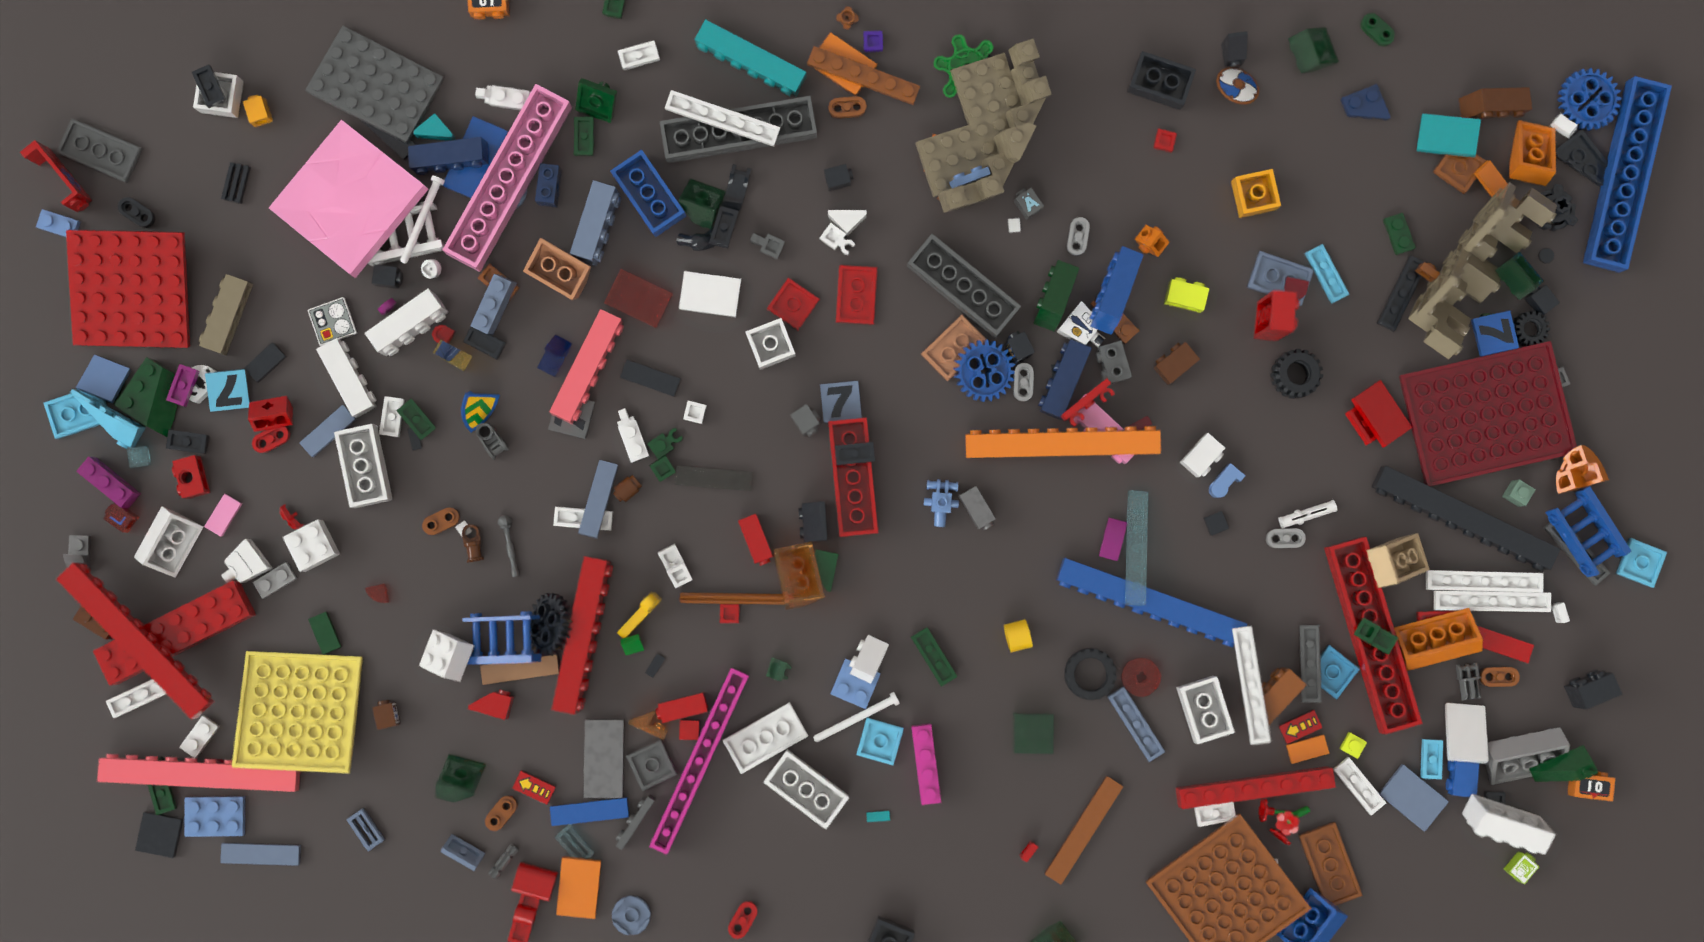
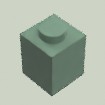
M1512 480L1502 497L1518 507L1526 506L1536 489L1521 480Z

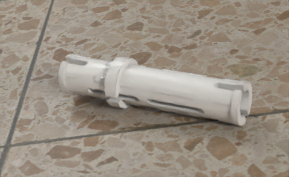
M1334 500L1301 511L1295 510L1292 514L1279 517V524L1282 529L1295 524L1302 525L1305 521L1337 512V505ZM1324 509V510H1322V511H1319V512H1316V513L1311 514L1312 512H1315V511ZM1302 515H1305L1304 517H1301V518H1297V519L1292 520L1293 518H1296V517H1300V516H1302Z

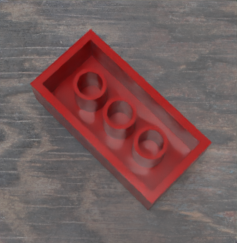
M1273 290L1257 301L1254 339L1278 341L1296 329L1297 318H1295V310H1298L1299 298H1297L1296 292Z

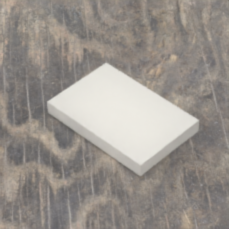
M684 271L679 310L736 317L741 279Z
M1446 703L1445 721L1448 760L1474 763L1489 762L1485 706Z

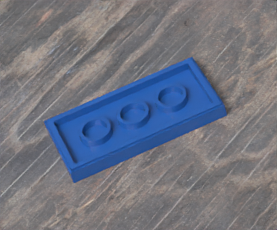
M472 117L463 139L482 137L488 142L489 164L482 165L481 168L464 167L463 170L459 171L449 169L442 186L472 198L508 131Z

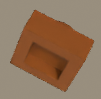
M1423 262L1415 270V272L1429 282L1435 280L1440 274L1436 270L1437 268L1428 262Z

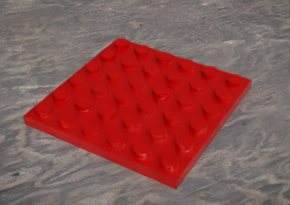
M66 230L73 345L190 347L185 232Z

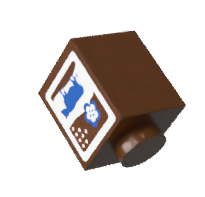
M388 699L377 702L378 706L372 707L377 730L400 725L396 702L390 703Z

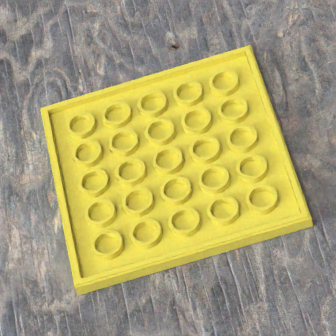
M246 651L232 767L351 773L363 657Z

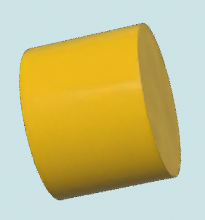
M1025 619L1003 625L1011 653L1033 647Z

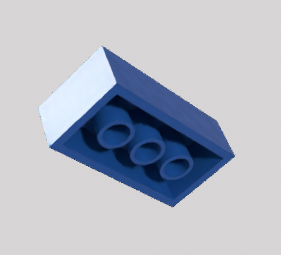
M642 150L610 170L654 237H657L686 217L684 210Z
M1124 246L1121 247L1119 252L1115 251L1108 265L1107 275L1101 284L1102 289L1096 298L1095 308H1093L1089 318L1092 319L1090 327L1112 335L1121 320L1144 254Z

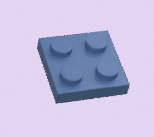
M845 658L830 694L866 709L881 673L877 672L872 683H868L850 674L852 667L849 666L851 660Z

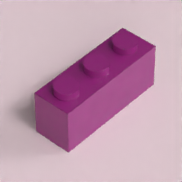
M88 456L76 471L120 508H130L141 494L98 458Z

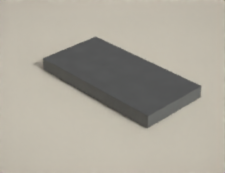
M71 118L56 153L128 183L143 149Z

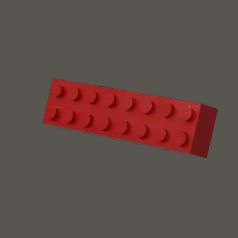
M584 556L571 615L572 623L569 625L572 630L568 631L570 638L566 639L567 645L564 648L552 710L575 715L584 709L585 698H583V694L588 690L590 681L587 679V675L592 671L594 662L591 660L592 653L596 652L598 643L595 641L596 634L600 633L602 624L599 622V618L605 611L606 604L603 603V599L609 592L610 585L607 584V580L613 573L614 566L611 565V561Z
M231 581L145 624L143 628L148 633L154 634L158 639L159 645L166 647L171 652L170 656L174 657L255 616L256 613L239 581ZM115 640L93 650L109 686L118 685L144 672Z

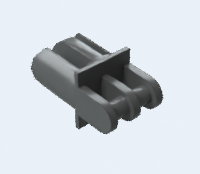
M1474 662L1473 665L1466 663L1464 666L1456 665V680H1459L1461 700H1467V697L1469 700L1475 699V697L1477 699L1481 698L1479 678L1481 677L1479 676L1477 663ZM1473 670L1474 676H1471L1470 671Z

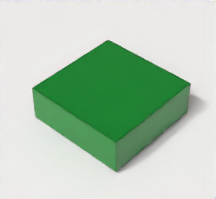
M639 634L620 639L625 655L644 651Z

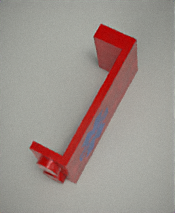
M34 140L20 151L24 158L39 166L47 161L69 187L72 193L61 201L62 205L76 212L83 211L89 206L88 203L92 199L49 147Z

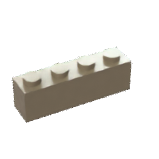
M228 274L225 275V278H222L219 285V294L213 300L214 307L212 313L206 319L207 326L199 337V346L227 356L253 284Z

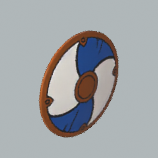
M1231 67L1219 72L1216 79L1219 91L1228 100L1237 104H1250L1257 99L1259 87L1256 80L1248 72Z

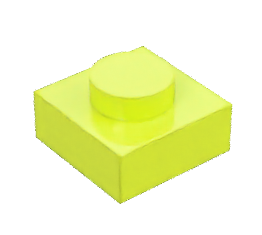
M1348 732L1339 749L1358 759L1367 742Z

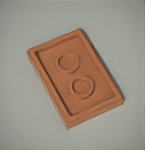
M961 315L921 355L948 382L958 372L953 370V368L959 367L955 360H961L958 353L965 354L963 347L970 349L969 343H973L976 346L977 340H980L983 345L984 340L987 339Z

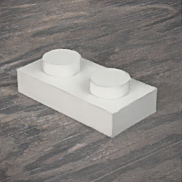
M655 41L618 50L623 70L660 61Z
M384 397L379 430L380 435L400 437L402 417L396 410L405 403V399Z
M203 715L183 741L180 748L193 758H198L220 726Z
M1233 802L1194 808L1198 827L1227 822L1236 816Z

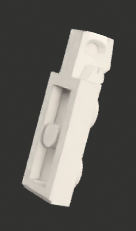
M493 85L487 86V89L476 88L475 93L477 98L485 99V103L490 106L516 110L522 109L530 95V91Z
M626 409L619 410L618 413L621 421L617 422L618 429L631 463L649 457L634 416L629 417Z

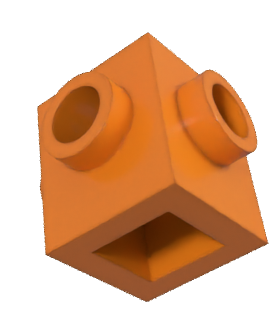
M1145 225L1134 239L1138 243L1140 251L1157 257L1160 256L1170 243L1161 229L1156 226L1152 228L1148 225Z

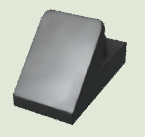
M69 535L68 554H63L66 567L68 568L74 562L84 563L90 568L91 536Z

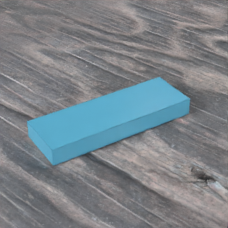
M1323 244L1305 253L1331 304L1349 295Z

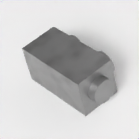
M977 486L958 496L977 529L983 528V530H986L994 525L992 521L995 520V517Z

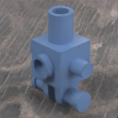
M937 479V481L927 480V489H936V492H932V498H924V506H931V512H935L934 527H945L946 513H951V507L958 508L959 500H952V494L948 493V490L958 492V482L952 483L949 480L941 482L940 479Z

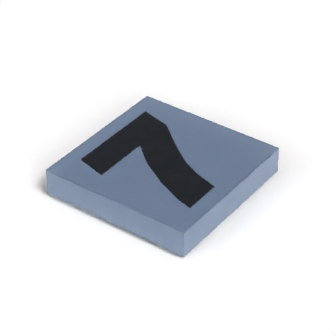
M858 381L820 384L824 423L862 418Z

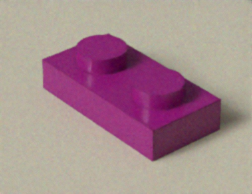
M179 364L166 400L187 407L200 371Z

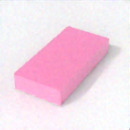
M224 494L204 527L223 537L242 503Z

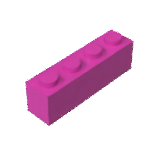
M931 724L912 725L911 730L921 804L941 803Z

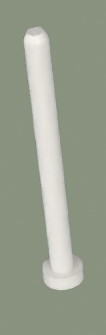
M433 175L431 177L433 183L400 260L402 263L406 264L408 262L439 186L445 182V180Z
M892 692L890 693L891 697L816 734L813 737L815 742H819L892 704H895V706L899 705L897 696Z

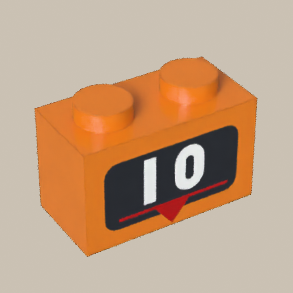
M468 0V13L477 20L485 19V17L502 19L504 16H509V0Z
M1598 771L1596 775L1580 781H1569L1567 795L1613 801L1615 778L1609 777L1606 772Z

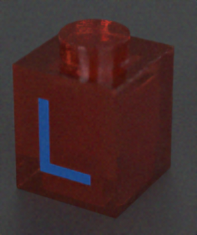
M114 503L106 509V515L103 518L119 531L128 533L139 519V516L128 508H120Z

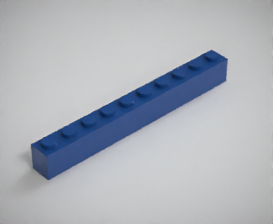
M1063 558L1056 580L1060 581V586L1069 589L1071 586L1078 588L1077 592L1085 595H1088L1089 592L1096 594V599L1105 602L1107 599L1114 601L1113 605L1121 608H1125V605L1132 607V612L1140 615L1146 612L1151 614V619L1160 622L1161 619L1168 620V625L1176 628L1182 625L1187 627V632L1196 635L1198 632L1204 633V638L1212 641L1218 638L1223 640V645L1232 648L1235 645L1232 629L1247 627V624L1066 558Z

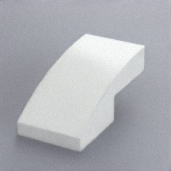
M675 543L658 552L675 588L693 580Z

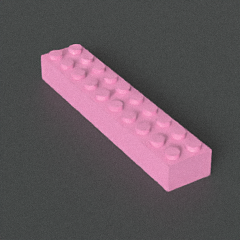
M535 84L445 244L443 251L447 255L481 272L539 168L540 163L543 161L572 109L568 100Z

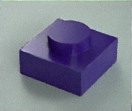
M864 31V52H883V31Z

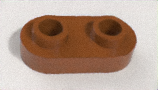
M858 96L834 98L830 101L828 110L834 118L860 117L866 111V102ZM859 105L860 109L854 110L853 107ZM836 106L841 107V111L836 112L834 108Z
M445 508L425 518L422 528L429 535H437L457 525L460 521V514L454 508ZM449 513L452 515V519L450 521L446 519V516ZM430 522H434L435 527L433 529L429 528Z
M1486 667L1479 673L1481 677L1479 678L1480 682L1488 687L1515 686L1520 680L1519 672L1513 667ZM1488 673L1491 675L1490 680L1486 679ZM1507 673L1510 674L1509 680H1506L1505 675Z
M510 795L502 797L486 816V827L492 831L500 830L517 810V800ZM504 803H509L510 808L505 809ZM492 818H496L498 820V823L496 825L492 824Z

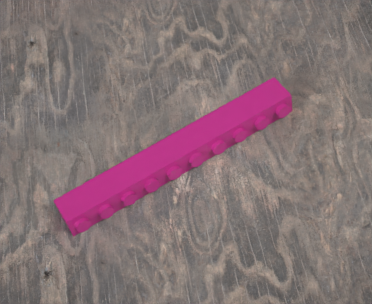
M731 667L649 847L666 855L670 851L749 678V674Z

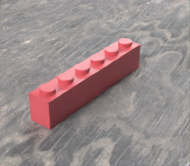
M600 309L549 411L551 415L570 424H573L574 420L577 421L582 412L580 408L582 404L587 403L590 396L588 392L591 386L594 387L598 381L597 374L600 369L603 370L607 362L605 358L608 352L611 353L614 349V340L617 335L620 336L624 328L621 318Z

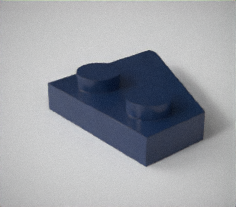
M1377 84L1340 99L1347 117L1379 118L1383 120L1391 118Z

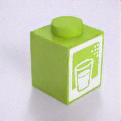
M1517 852L1504 867V870L1516 881L1525 885L1539 866L1534 863L1536 859L1529 853Z

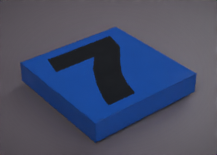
M1510 311L1471 319L1480 357L1519 348Z

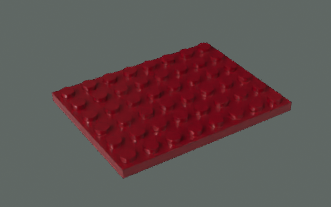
M1551 341L1399 376L1424 482L1428 486L1566 456L1572 449L1577 447Z

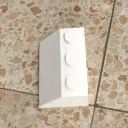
M162 506L134 558L142 565L176 578L203 526Z

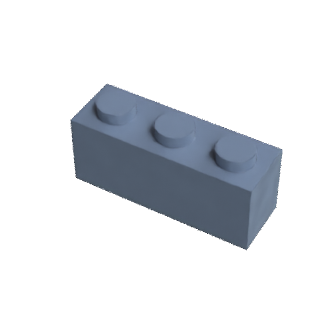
M494 274L470 326L486 334L494 335L517 283L502 275Z

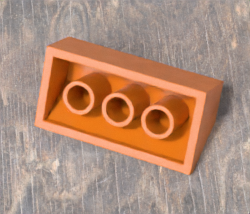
M1469 608L1394 627L1407 671L1482 651L1483 639Z

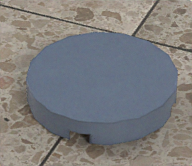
M629 895L621 898L612 910L614 926L625 935L641 933L650 922L651 911L649 905L638 896Z

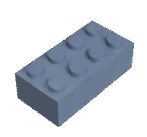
M595 180L592 182L570 251L572 256L582 262L597 266V263L602 261L604 251H602L603 244L608 242L610 234L607 232L609 226H613L615 220L613 213L615 208L619 207L621 201L616 187Z

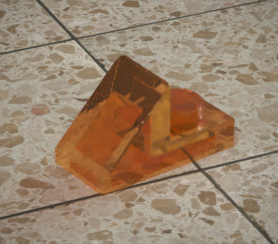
M656 710L629 720L628 723L662 740L665 739L668 731L664 730V725L657 722L654 725L651 724Z

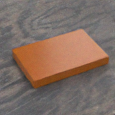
M831 32L820 46L821 49L875 69L877 67L875 62ZM818 70L854 96L863 87Z
M562 857L556 915L596 918L601 860Z

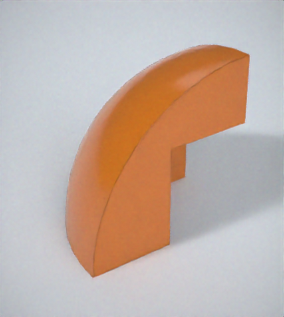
M1580 445L1572 449L1563 458L1564 462L1560 470L1557 471L1556 486L1558 494L1592 486L1607 481L1609 478L1595 453L1587 446Z

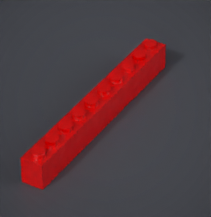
M73 562L56 580L190 719L198 718L215 702L211 698V693L205 688L202 689L197 684L198 680L193 675L187 674L184 670V665L178 660L175 661L170 656L171 652L166 647L159 645L157 637L151 632L148 633L143 628L144 624L139 619H134L130 615V609L123 604L121 605L117 601V596L112 591H107L103 587V581L98 577H94L90 573L91 569L86 564Z

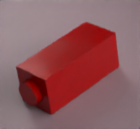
M757 514L738 520L754 563H759L762 566L771 562L770 558L773 555Z
M704 692L662 702L656 708L658 720L661 719L662 723L709 711Z

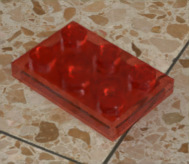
M620 269L604 304L657 328L673 294Z

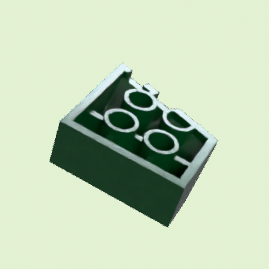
M146 357L114 406L148 428L168 437V431L171 430L173 421L175 422L178 404L167 401L166 398L176 373L156 360Z

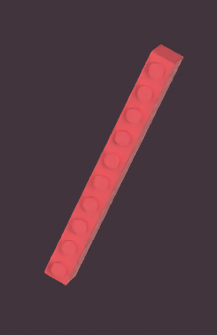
M106 754V757L99 758L97 782L299 791L300 771L233 768L232 760H224V763H217V759H205V762H197V758H185V761H177L178 757H165V760H158V756H146V759H138V755H126V758H118L119 754Z

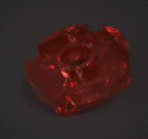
M1135 658L1127 662L1122 670L1121 679L1128 692L1138 697H1145L1159 687L1161 674L1151 660ZM1140 672H1144L1143 675H1146V680H1142V683L1138 682L1139 679L1136 680V675H1139Z

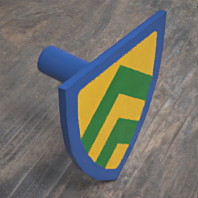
M472 391L465 393L462 401L461 416L464 425L470 433L476 430L479 424L486 422L494 412L500 397L499 394L473 393Z

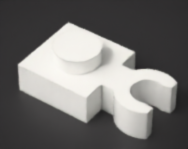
M832 223L829 224L820 237L821 241L834 250L839 246L845 255L849 254L845 250L846 245L855 246L853 241L845 240L846 233Z

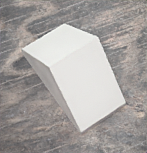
M828 210V217L848 236L866 218V210Z

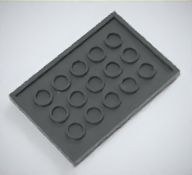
M342 26L305 91L408 144L444 78Z

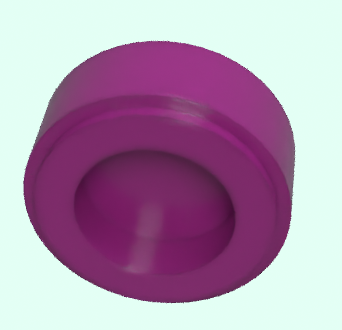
M390 298L377 310L381 315H385L397 303L393 298Z

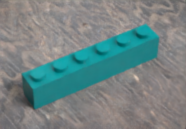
M707 20L704 21L695 37L697 48L701 51L713 53L714 57L720 61L725 59L731 62L730 65L732 67L748 71V75L756 79L758 77L763 79L764 83L770 87L777 86L781 88V92L788 96H791V94L797 96L807 77L804 70Z

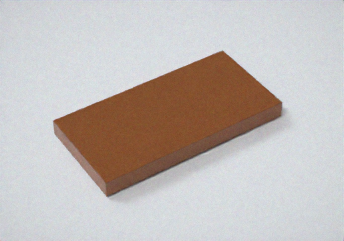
M1331 822L1298 834L1317 888L1323 897L1333 904L1339 905L1363 896L1336 822Z

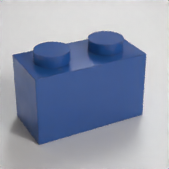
M1448 760L1449 779L1446 780L1448 794L1471 797L1472 794L1477 795L1479 763Z

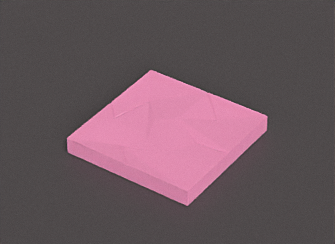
M341 120L275 199L269 209L351 276L356 278L428 191V188Z

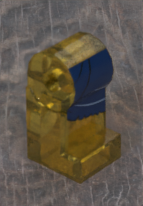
M441 339L433 351L434 354L462 371L465 370L472 358L471 355Z

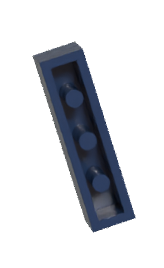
M482 137L408 146L409 169L417 175H426L432 171L443 173L448 169L459 171L463 170L464 167L481 168L482 165L489 164L488 142Z
M1072 339L1068 343L1064 342L1060 351L1063 354L1060 361H1056L1053 371H1056L1053 378H1049L1046 385L1048 392L1046 396L1042 395L1038 406H1041L1040 412L1059 420L1062 419L1060 416L1066 412L1091 347Z

